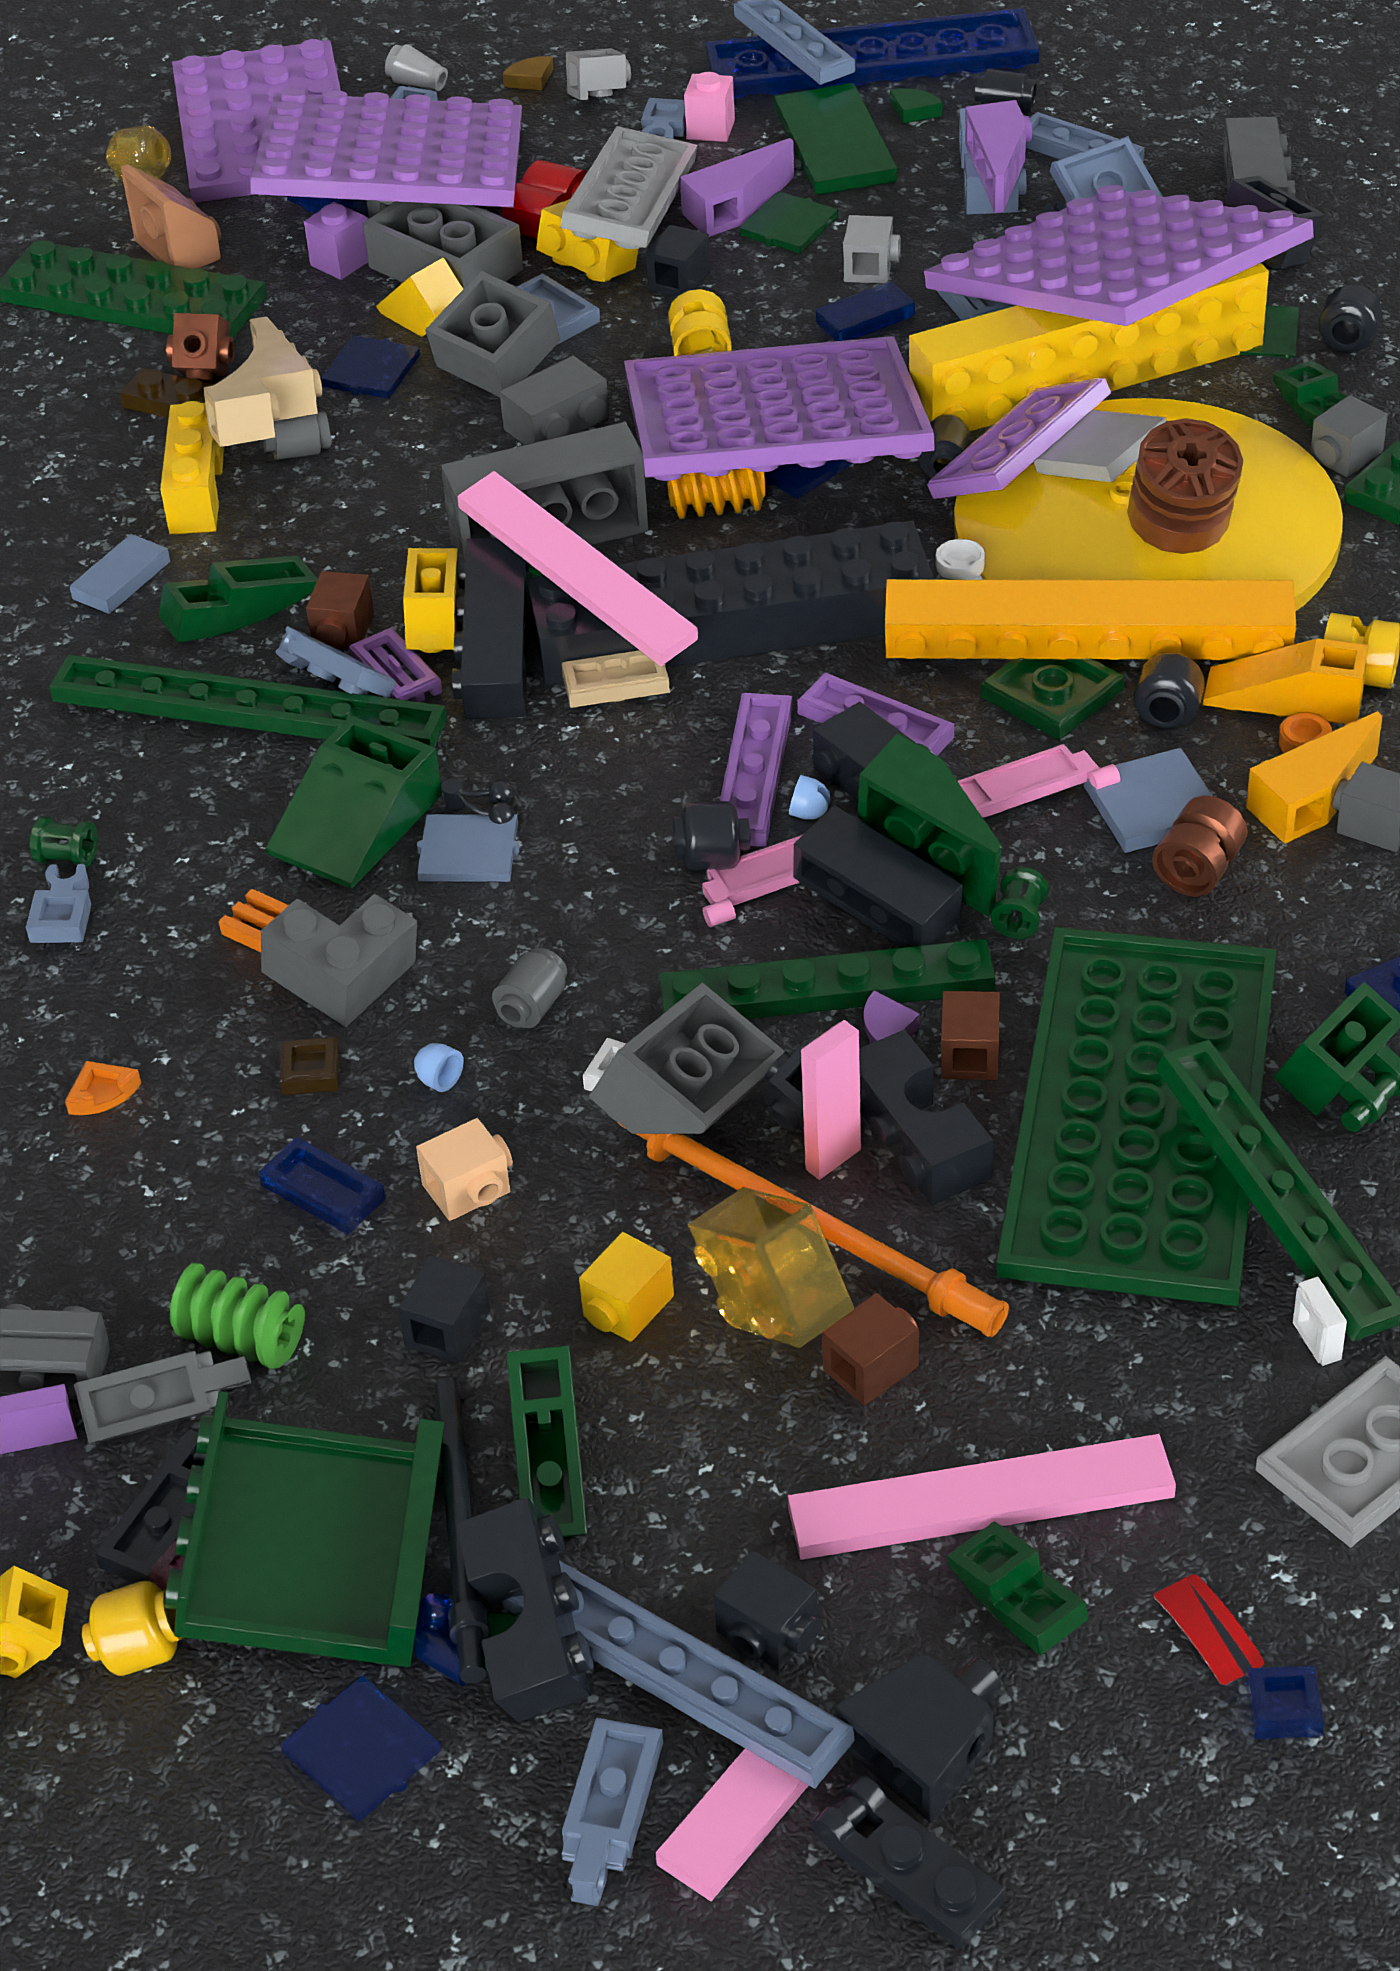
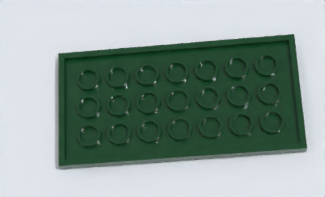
M1061 927L1054 928L997 1257L996 1278L1238 1306L1250 1199L1158 1073L1156 1066L1163 1053L1210 1040L1260 1108L1277 949Z

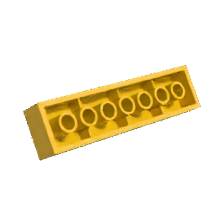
M1262 263L1256 264L1128 326L1017 305L909 335V374L929 422L941 415H954L964 422L970 432L994 425L1036 388L1105 378L1110 391L1240 355V351H1249L1254 347L1263 345L1269 271Z

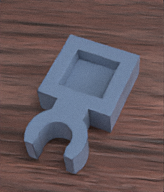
M649 98L641 118L642 132L674 139V136L683 137L686 128L684 100Z
M51 864L45 873L49 890H35L26 925L30 943L83 942L91 909L88 893L89 880L85 865L78 864L76 873L72 877L61 879L57 864Z

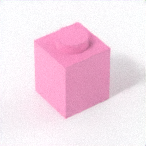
M715 72L692 74L684 94L686 139L727 142L735 121L733 76H723Z

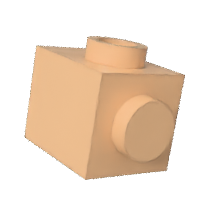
M478 1118L416 1146L422 1185L449 1221L478 1207L489 1205L497 1198L510 1193L507 1168L513 1164L511 1153L503 1138L498 1134L491 1136Z

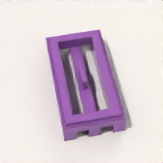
M393 628L386 629L349 646L351 657L395 679V686L389 698L405 701L412 699L414 702H422L425 700L424 692L429 691L433 696L442 693L441 679L414 650H406L405 641ZM385 644L418 680L413 681L402 670L400 663L392 655H388L381 645Z

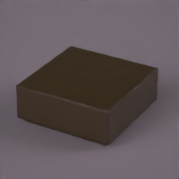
M337 1037L282 1041L280 1084L283 1095L339 1091L340 1050Z

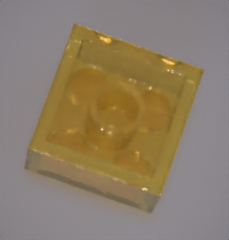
M743 1187L688 1224L697 1244L694 1248L696 1259L703 1270L711 1276L720 1296L717 1298L718 1309L723 1318L732 1327L800 1348L855 1309L810 1204Z

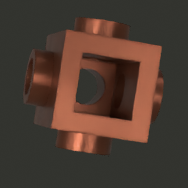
M174 313L173 335L168 336L166 345L167 358L169 362H172V368L186 375V378H194L206 383H212L213 376H227L228 364L233 363L235 356L233 337H229L230 323L218 314Z

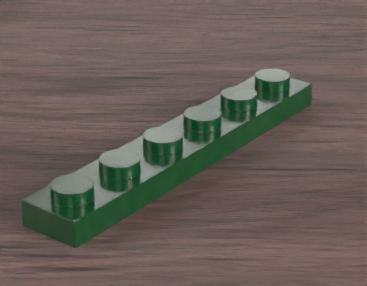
M987 939L659 973L663 1014L703 982L746 1019L865 1007L869 996L874 991L898 1003L943 999V991L995 992V974Z
M1210 1040L1163 1053L1156 1066V1070L1308 1280L1319 1277L1347 1320L1345 1332L1352 1342L1400 1325V1298Z

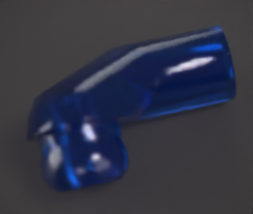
M428 1594L420 1601L413 1651L423 1663L459 1685H467L468 1683L460 1679L457 1644L451 1640L449 1634L448 1611L454 1604L450 1598L443 1594Z

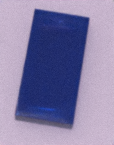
M890 281L817 308L816 323L836 341L851 340L914 316L915 302Z
M299 1137L292 1140L259 1171L263 1187L347 1235L386 1199L384 1185Z

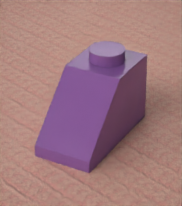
M333 202L306 219L304 226L310 266L342 280L368 263L363 223L370 218Z

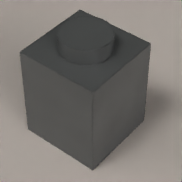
M1351 395L1347 396L1314 419L1310 454L1318 463L1348 478L1383 453L1387 413Z
M1361 762L1351 779H1343L1336 790L1333 809L1339 810L1337 833L1397 852L1400 848V774Z

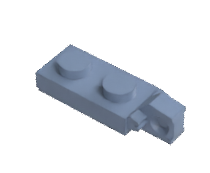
M289 626L286 627V633L279 649H276L275 652L285 662L300 669L308 666L307 671L330 682H335L336 677H339L341 681L338 687L350 694L368 695L370 691L385 698L390 697L395 686V679Z
M601 1718L595 1720L562 1829L564 1843L562 1851L563 1860L574 1862L569 1876V1883L572 1884L573 1888L571 1901L599 1906L607 1881L608 1869L623 1871L627 1858H631L663 1746L662 1729Z

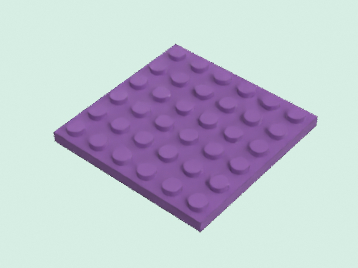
M298 88L283 89L281 93H274L251 174V194L514 207L522 105H513V102L507 99H492L488 103H472V100L466 97H450L447 101H430V97L419 94L409 95L405 99H391L387 94L379 92L367 93L364 97L347 96L346 92L338 90L325 91L322 95L306 94L304 90Z
M1108 185L1097 189V194L1090 198L1069 201L1066 204L1067 208L1058 212L1039 214L1036 216V221L1029 225L1010 227L1005 230L1004 236L997 239L978 241L973 244L974 249L970 251L946 255L941 259L942 263L924 270L926 288L1128 326L1313 238L1312 219L1293 217V213L1286 210L1266 213L1258 211V208L1253 205L1233 208L1223 206V202L1220 200L1194 202L1189 201V197L1186 195L1161 197L1156 196V192L1153 190L1128 192L1123 191V186Z
M894 336L624 361L625 379L638 444L643 454L645 477H654L661 481H671L679 479L683 474L702 472L706 476H722L728 474L731 469L750 468L756 472H768L777 469L778 465L798 463L799 466L812 468L822 466L828 460L846 459V461L851 463H865L873 460L874 456L894 455L897 458L910 459L920 456L922 452L934 451L933 429Z

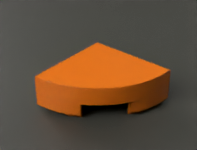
M86 1061L65 1100L68 1114H96L120 1105L134 1094L140 1086L141 1079L138 1069Z

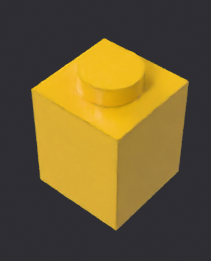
M622 1232L579 1277L583 1316L597 1329L604 1332L611 1331L632 1342L674 1296L671 1257Z

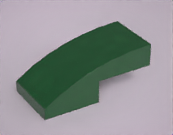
M1313 360L1273 373V382L1281 395L1296 414L1312 429L1314 419L1347 397L1338 392L1337 374Z
M995 1521L947 1555L948 1565L972 1594L1008 1630L1040 1656L1089 1620L1085 1600L1042 1571L1038 1551Z

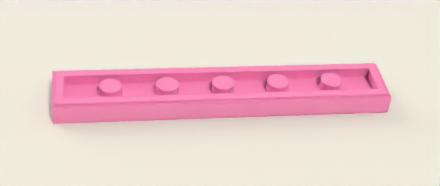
M493 471L457 496L458 506L463 512L659 666L664 665L698 640L696 626L497 472Z
M1160 1434L788 1495V1510L799 1558L804 1560L983 1530L994 1521L1001 1526L1174 1498L1176 1483Z

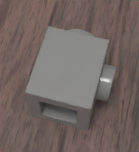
M849 215L843 243L844 282L888 284L891 262L899 261L901 247L900 235L893 234V217Z

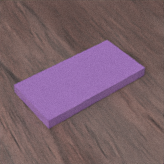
M1095 378L1033 390L929 480L927 486L933 499L1003 489L1111 394L1105 378Z

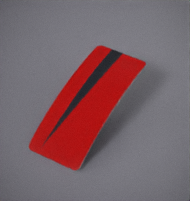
M1192 1574L1154 1593V1598L1185 1632L1221 1685H1226L1264 1665V1659L1243 1628L1218 1596L1198 1575Z

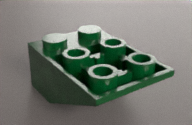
M351 715L319 747L266 847V853L352 889L442 796L436 748Z

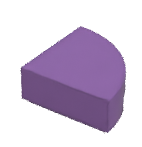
M874 991L869 996L864 1008V1028L870 1044L904 1029L911 1037L920 1028V1014Z

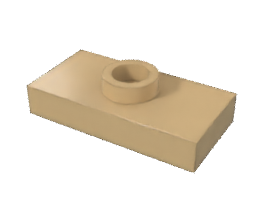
M640 650L562 662L563 678L570 708L670 693L669 678L665 664L659 666Z

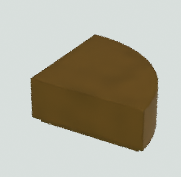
M532 57L509 66L503 73L504 87L543 90L553 71V57Z

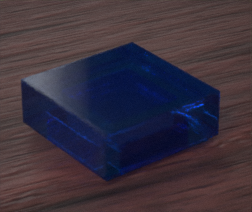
M1314 1666L1247 1668L1246 1686L1255 1739L1316 1737L1323 1735L1324 1718Z

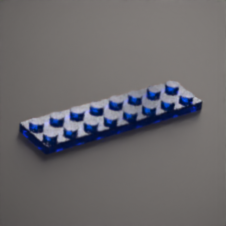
M1024 8L818 30L855 59L854 73L821 85L760 36L706 42V56L710 72L723 76H733L734 99L750 94L767 93L777 95L787 90L805 88L813 90L849 83L859 86L866 82L879 80L897 82L907 77L925 75L941 77L946 73L962 71L979 73L986 69L999 67L1017 69L1027 64L1039 63V46Z

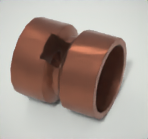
M1206 795L1192 798L1175 819L1172 828L1166 832L1155 848L1152 857L1155 872L1162 882L1176 892L1194 897L1207 895L1215 888L1227 870L1228 864L1235 858L1245 843L1248 834L1245 820L1236 808L1220 798Z

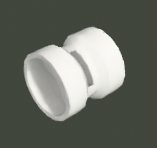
M955 539L943 543L937 549L936 569L939 575L936 580H984L980 574L984 571L985 552L978 543L966 539Z

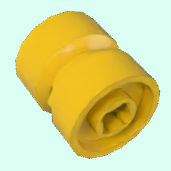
M702 289L689 290L679 295L671 303L668 318L674 356L732 351L725 306L717 295Z
M1331 613L1324 639L1369 645L1364 685L1391 689L1400 654V623L1374 619L1369 626H1363L1359 617Z

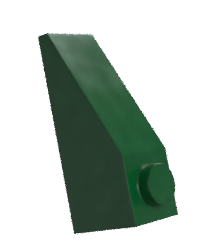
M569 1346L506 1352L520 1499L528 1497L544 1516L553 1515L560 1527L563 1538L587 1535L572 1359Z

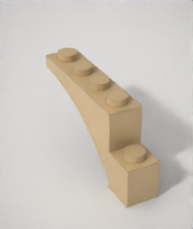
M268 317L250 319L253 351L248 359L236 371L219 383L203 387L209 433L220 447L274 438L273 421L318 414L316 398L322 396V384L317 369L311 368L306 357L301 356L297 352L294 343H290L285 338L283 331L278 330Z

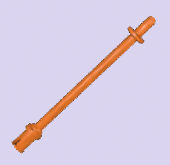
M636 1134L647 1140V1156L650 1159L661 1162L673 1154L925 1293L930 1310L944 1317L951 1314L982 1331L987 1337L996 1335L1003 1326L1008 1315L1009 1304L967 1283L966 1275L953 1268L936 1273L683 1134Z

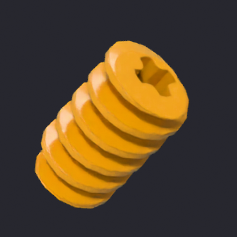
M750 468L731 469L728 474L722 476H706L702 472L683 474L679 479L667 481L670 507H674L679 519H685L688 505L691 504L698 517H704L707 503H712L717 515H723L726 501H731L737 514L742 513L745 499H749L755 512L761 510L763 498L765 497L764 472H756Z

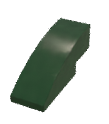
M299 556L211 563L208 580L164 583L158 617L178 643L205 639L241 629L284 610L312 593L318 579Z

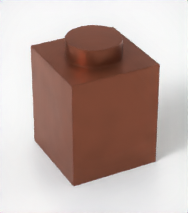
M321 571L306 607L312 638L338 649H349L350 645L365 638L374 615L369 575Z
M943 991L941 1079L998 1080L1000 992Z
M875 1293L822 1331L823 1370L865 1406L919 1367V1328L907 1311L899 1307L894 1308L878 1293Z

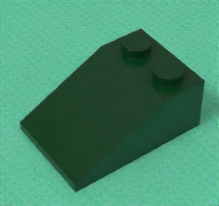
M897 733L860 773L857 817L865 820L872 829L894 843L898 842L905 845L915 856L934 868L950 873L957 882L963 885L962 902L989 917L995 906L1002 845L942 758L936 756L925 745L914 743Z

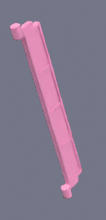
M1062 744L959 780L958 783L982 818L1087 782V778L1096 789L1118 783L1121 779L1119 771L1114 764L1099 768L1085 750L1072 754ZM801 836L740 856L738 864L732 869L707 870V877L710 881L702 883L703 894L711 904L703 907V915L707 925L711 928L735 919L734 905L800 883L793 878L794 843Z

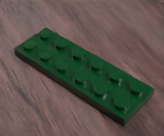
M35 240L0 279V302L173 334L174 313L218 314L230 323L229 337L234 338L267 297L265 282L246 279L239 275L230 276L208 272L201 268L191 269L169 265L162 261L153 262L136 259L124 254L114 255L98 252L85 247L76 248L54 244L47 240Z

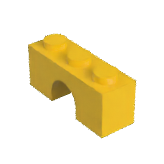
M197 401L170 405L160 488L169 535L216 532L219 500L215 475H222L224 446L220 447L209 433L206 404Z

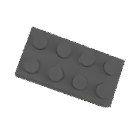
M626 422L441 465L450 541L453 548L458 549V559H466L467 539L496 538L459 508L457 497L493 471L501 475L590 545L648 531L643 454Z

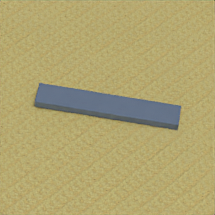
M559 1561L561 1571L569 1575L579 1601V1609L572 1612L576 1632L580 1631L584 1635L594 1661L814 1789L855 1741L853 1726ZM524 1596L503 1600V1608L515 1615L518 1612L521 1613L524 1605Z

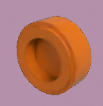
M1298 713L1291 715L1283 720L1280 725L1279 747L1283 753H1286L1305 742L1315 740L1332 732V727L1328 721L1315 714Z

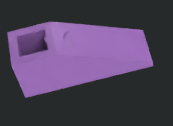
M788 138L681 176L682 215L701 232L709 234V237L744 224L775 193L782 190L794 178L793 140Z

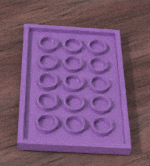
M310 39L297 45H268L260 50L245 52L229 50L216 56L200 57L193 55L179 61H172L191 199L194 203L254 195L251 194V174L274 93H281L283 89L287 88L302 89L306 94L322 95L323 92L329 90L341 91L330 40Z

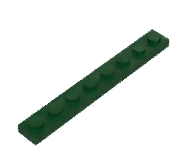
M68 655L49 686L54 702L326 740L352 715L435 748L447 722L445 706L350 694L347 692Z

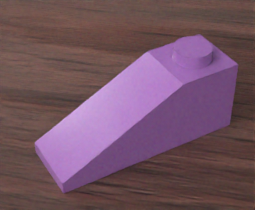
M1016 100L965 107V146L994 213L1004 212L1025 162L1026 143L1032 140L1029 116H1023Z

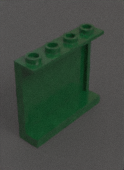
M219 1391L214 1416L202 1415L196 1453L206 1454L204 1466L192 1465L186 1503L196 1504L194 1516H181L175 1554L185 1556L183 1570L171 1568L167 1583L165 1608L176 1609L174 1636L410 1667L444 1422L419 1419L416 1443L227 1418L228 1392Z

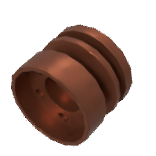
M1188 418L1166 421L1151 429L1140 444L1135 476L1129 497L1127 514L1134 531L1146 543L1162 551L1179 554L1203 551L1218 543L1228 529L1234 498L1236 497L1241 478L1243 457L1238 444L1225 430L1206 421Z

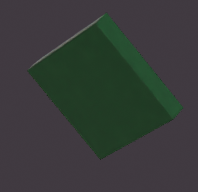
M1019 658L1011 660L981 683V698L1057 740H1061L1124 690V676L1093 659Z

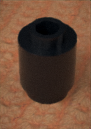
M987 69L985 77L978 76L974 95L975 102H981L982 105L1016 100L1021 112L1032 113L1037 95V79H1030L1028 74Z
M941 415L930 422L934 432V451L922 452L920 455V465L923 471L931 478L970 445L969 429L960 418L954 415Z

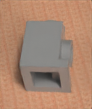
M612 48L566 52L567 94L579 100H588V95L594 97L613 95V89L626 88V84H629L631 79L630 64L626 59V55Z

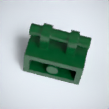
M1363 982L1300 1045L1273 1078L1315 1116L1340 1094L1348 1101V1109L1341 1115V1122L1346 1129L1357 1132L1365 1124H1373L1385 1113L1387 1101L1392 1096L1400 1095V1055L1395 1054L1386 1045L1400 1029V1013L1366 982ZM1365 1066L1375 1073V1081L1372 1084L1359 1073Z

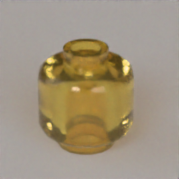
M152 126L122 128L113 134L106 152V158L110 168L122 181L121 166L126 164L158 179L163 176L170 163L171 149L167 139Z

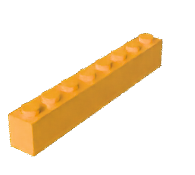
M887 579L886 658L1118 660L1151 659L1153 656L1162 653H1179L1192 660H1238L1294 645L1295 640L1294 580Z

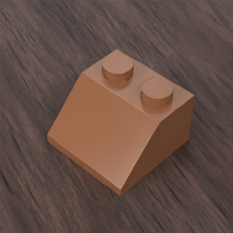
M129 164L121 166L134 239L157 261L191 269L201 268L221 259L218 243L221 240V231L218 223L212 216L208 217L196 206L192 199L186 198L173 186Z

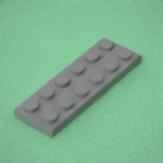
M616 126L563 210L560 228L572 230L575 236L584 239L601 237L614 240L618 246L626 249L647 248L680 188V177L688 174L695 161L698 145Z

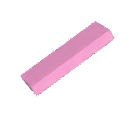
M845 1020L837 1023L801 1049L805 1170L818 1180H821L861 1150L859 1030Z
M745 1748L656 1851L657 1866L712 1902L809 1785Z

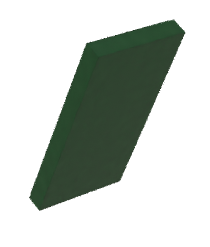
M854 83L774 96L775 111L788 138L793 140V149L798 159H801V166L815 195L897 181V167Z

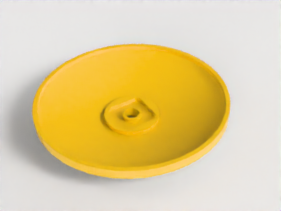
M1155 398L1115 399L1101 401L1092 410L1165 417L1166 421L1185 418L1206 421L1225 430L1238 444L1243 457V466L1229 526L1218 543L1203 551L1186 554L1162 551L1146 543L1134 531L1127 514L1137 461L1112 482L1037 473L1033 461L1001 490L956 496L954 508L955 539L971 540L983 547L985 567L980 575L984 580H1294L1296 612L1319 592L1330 577L1341 547L1343 524L1341 502L1333 482L1316 459L1298 443L1262 422L1236 412L1196 402Z

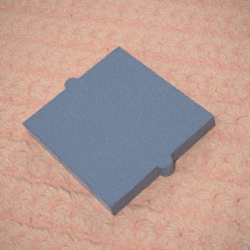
M427 814L423 840L417 842L418 854H420L417 872L418 881L510 882L513 857L519 853V843L516 841L517 814H514L512 820L504 824L494 823L490 820L489 816L480 814Z

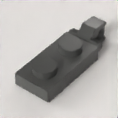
M195 1351L77 1382L74 1384L88 1442L89 1445L210 1413V1409L216 1407L219 1391L223 1392L251 1384V1377L244 1356L214 1364L211 1351L195 1354Z

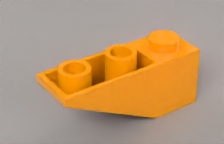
M1316 638L1210 667L1202 705L1228 710L1274 714L1276 716L1311 713L1324 718L1329 723L1348 724L1358 720L1369 645Z
M1378 711L1250 768L1246 808L1284 844L1327 825L1337 812V810L1333 809V800L1340 782L1343 779L1350 780L1361 762L1371 764L1376 758L1382 715Z

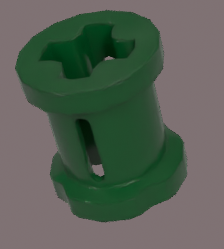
M38 817L30 835L29 847L32 859L36 863L43 864L48 863L50 859L70 861L76 867L78 864H84L85 868H89L94 861L97 851V830L95 825L88 821H82L78 825L54 823L51 817ZM59 841H68V844H59Z
M1021 866L1008 870L1003 875L1000 883V890L1003 895L991 912L993 927L1000 934L1013 939H1025L1035 934L1040 924L1039 905L1044 903L1049 893V883L1039 871ZM1023 883L1028 884L1025 896L1020 895ZM1018 910L1020 911L1018 920L1016 923H1013L1012 918L1014 915V911Z

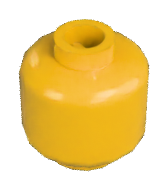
M141 1581L96 1597L90 1607L89 1623L82 1626L84 1647L91 1660L94 1662L101 1660L104 1666L117 1676L129 1675L171 1660L177 1649V1642L184 1637L174 1636L176 1609L165 1608L166 1590L162 1591L151 1581Z

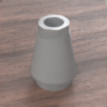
M409 44L393 46L385 62V74L392 77V81L397 84L440 91L447 81V68L442 67Z

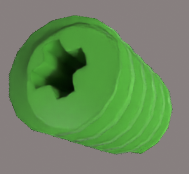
M195 1262L191 1263L184 1270L178 1280L170 1303L169 1319L175 1334L181 1339H196L202 1346H217L223 1353H238L240 1357L244 1356L246 1361L259 1360L265 1367L275 1369L287 1363L294 1353L301 1338L305 1321V1309L302 1304H296L289 1310V1296L285 1291H275L268 1298V1289L264 1284H254L248 1290L247 1282L243 1277H233L227 1283L226 1275L223 1271L218 1269L212 1270L206 1276L205 1267Z

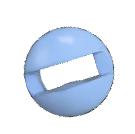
M800 775L791 800L789 815L801 819H817L822 817L830 803L829 790L818 780Z
M431 1043L418 1051L414 1059V1068L418 1078L425 1085L439 1092H445L452 1088L459 1079L463 1069V1056L461 1052L445 1044Z

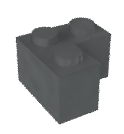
M375 893L341 925L331 921L299 899H295L261 930V971L344 1027H347L415 963L417 920Z

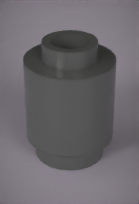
M321 411L318 414L273 421L275 437L262 440L264 451L273 452L275 460L320 454L321 449L331 447L327 415L325 411Z
M535 948L530 952L522 954L492 993V1001L500 1018L512 1026L523 1028L536 1026L565 988V978L567 976L565 963L557 954L545 948Z

